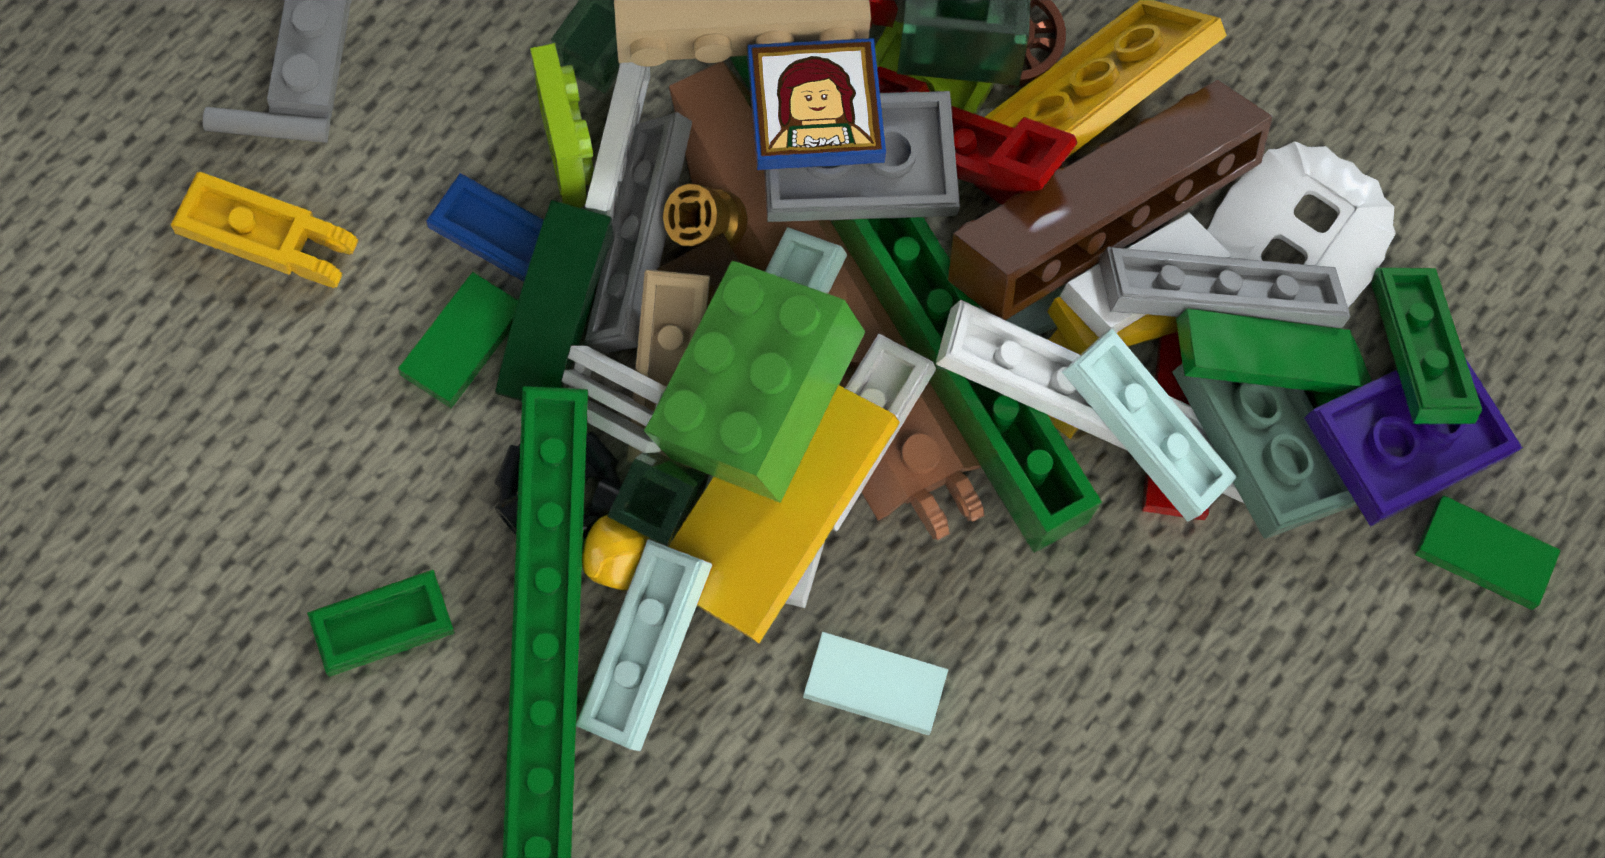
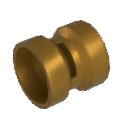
M686 184L678 187L670 194L664 205L663 221L666 232L679 245L698 247L723 233L731 248H733L741 241L746 232L748 216L745 205L732 192L712 189L702 185Z

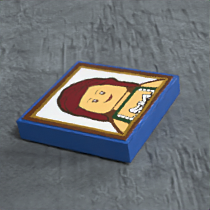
M874 38L748 45L747 60L757 170L885 162L886 146Z

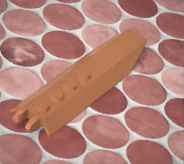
M722 61L670 85L669 91L674 111L692 121L685 152L692 184L730 191L738 196L746 207L748 216L746 232L741 241L732 248L741 264L765 272L787 227L840 245L846 252L847 257L828 294L846 301L865 330V334L839 385L844 388L847 386L878 334L908 348L830 220L767 222L764 170H757L751 95L728 66ZM930 382L924 388L862 490V494L877 520L890 515L902 504L911 502L926 530L933 539L939 540L950 534L949 525L944 512L930 493L931 491L945 485L959 511L968 521L974 522L985 515L978 494L975 492L968 477L962 473L979 469L981 466Z

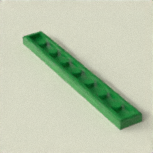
M523 386L502 858H571L588 389Z

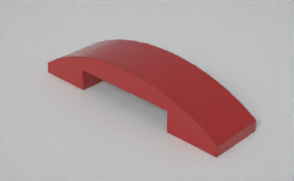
M881 66L877 68L880 93L930 92L924 81ZM951 106L957 178L969 183L1015 192L1042 190L1078 144L1074 134L1023 117L1017 126L1013 128Z

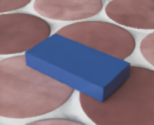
M460 173L428 217L426 223L429 229L524 282L544 220Z

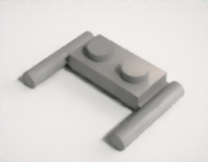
M285 0L267 95L269 112L206 107L203 113L204 131L327 143L350 12L349 8L352 0Z

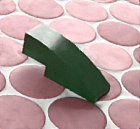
M550 201L514 314L495 389L497 395L522 402L523 386L564 388L565 383L562 382L564 371L570 370L573 364V360L568 358L570 348L580 344L594 303V291L613 239L612 218L610 216L558 201Z

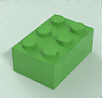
M732 260L644 432L671 460L781 503L824 413L865 334V330L844 299Z

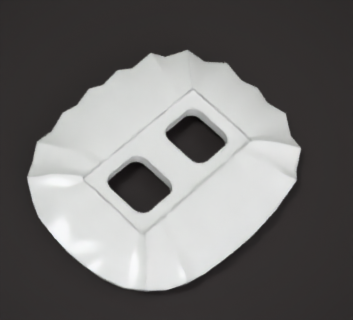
M1296 141L1279 149H1268L1263 155L1262 163L1243 174L1240 180L1230 188L1207 229L1231 254L1230 258L1262 261L1261 254L1270 241L1281 239L1304 255V265L1336 267L1348 307L1354 303L1359 294L1371 282L1376 268H1379L1383 262L1386 251L1396 234L1393 227L1394 206L1384 198L1378 180L1363 174L1353 162L1340 159L1326 146L1307 147ZM1305 195H1314L1336 210L1337 219L1327 232L1319 233L1295 217L1294 209Z

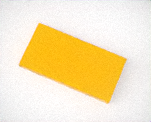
M1139 0L1055 63L1048 71L1035 78L987 114L985 118L1015 128L1021 119L1026 117L1074 134L1078 144L1067 156L1068 158L1225 38L1227 35L1221 18L1155 0Z
M838 385L781 503L713 477L668 546L712 564L697 607L755 642L760 643L900 424L895 414Z

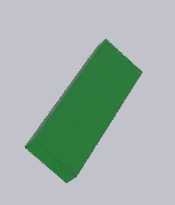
M1376 268L1371 284L1413 424H1475L1482 411V407L1436 268Z
M1188 308L1176 318L1184 376L1345 395L1361 386L1351 330Z

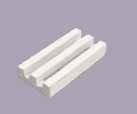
M571 346L568 358L575 361V366L573 370L564 371L562 382L569 385L570 389H588V396L647 426L654 411L640 405L632 398L591 379V372L594 371L656 403V407L667 387L588 346ZM588 399L587 423L643 453L660 452L661 449L644 432L645 429Z

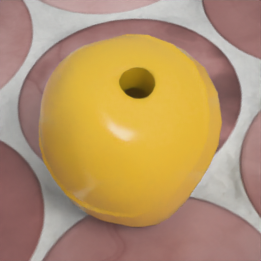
M606 515L601 517L593 524L584 542L582 552V569L584 573L597 584L618 590H628L649 537L638 526L616 516Z

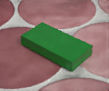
M472 271L398 367L400 376L452 409L510 332L518 300Z
M1442 495L1434 506L1415 556L1530 610H1534L1540 606L1561 550Z
M434 570L307 612L328 677L455 634Z

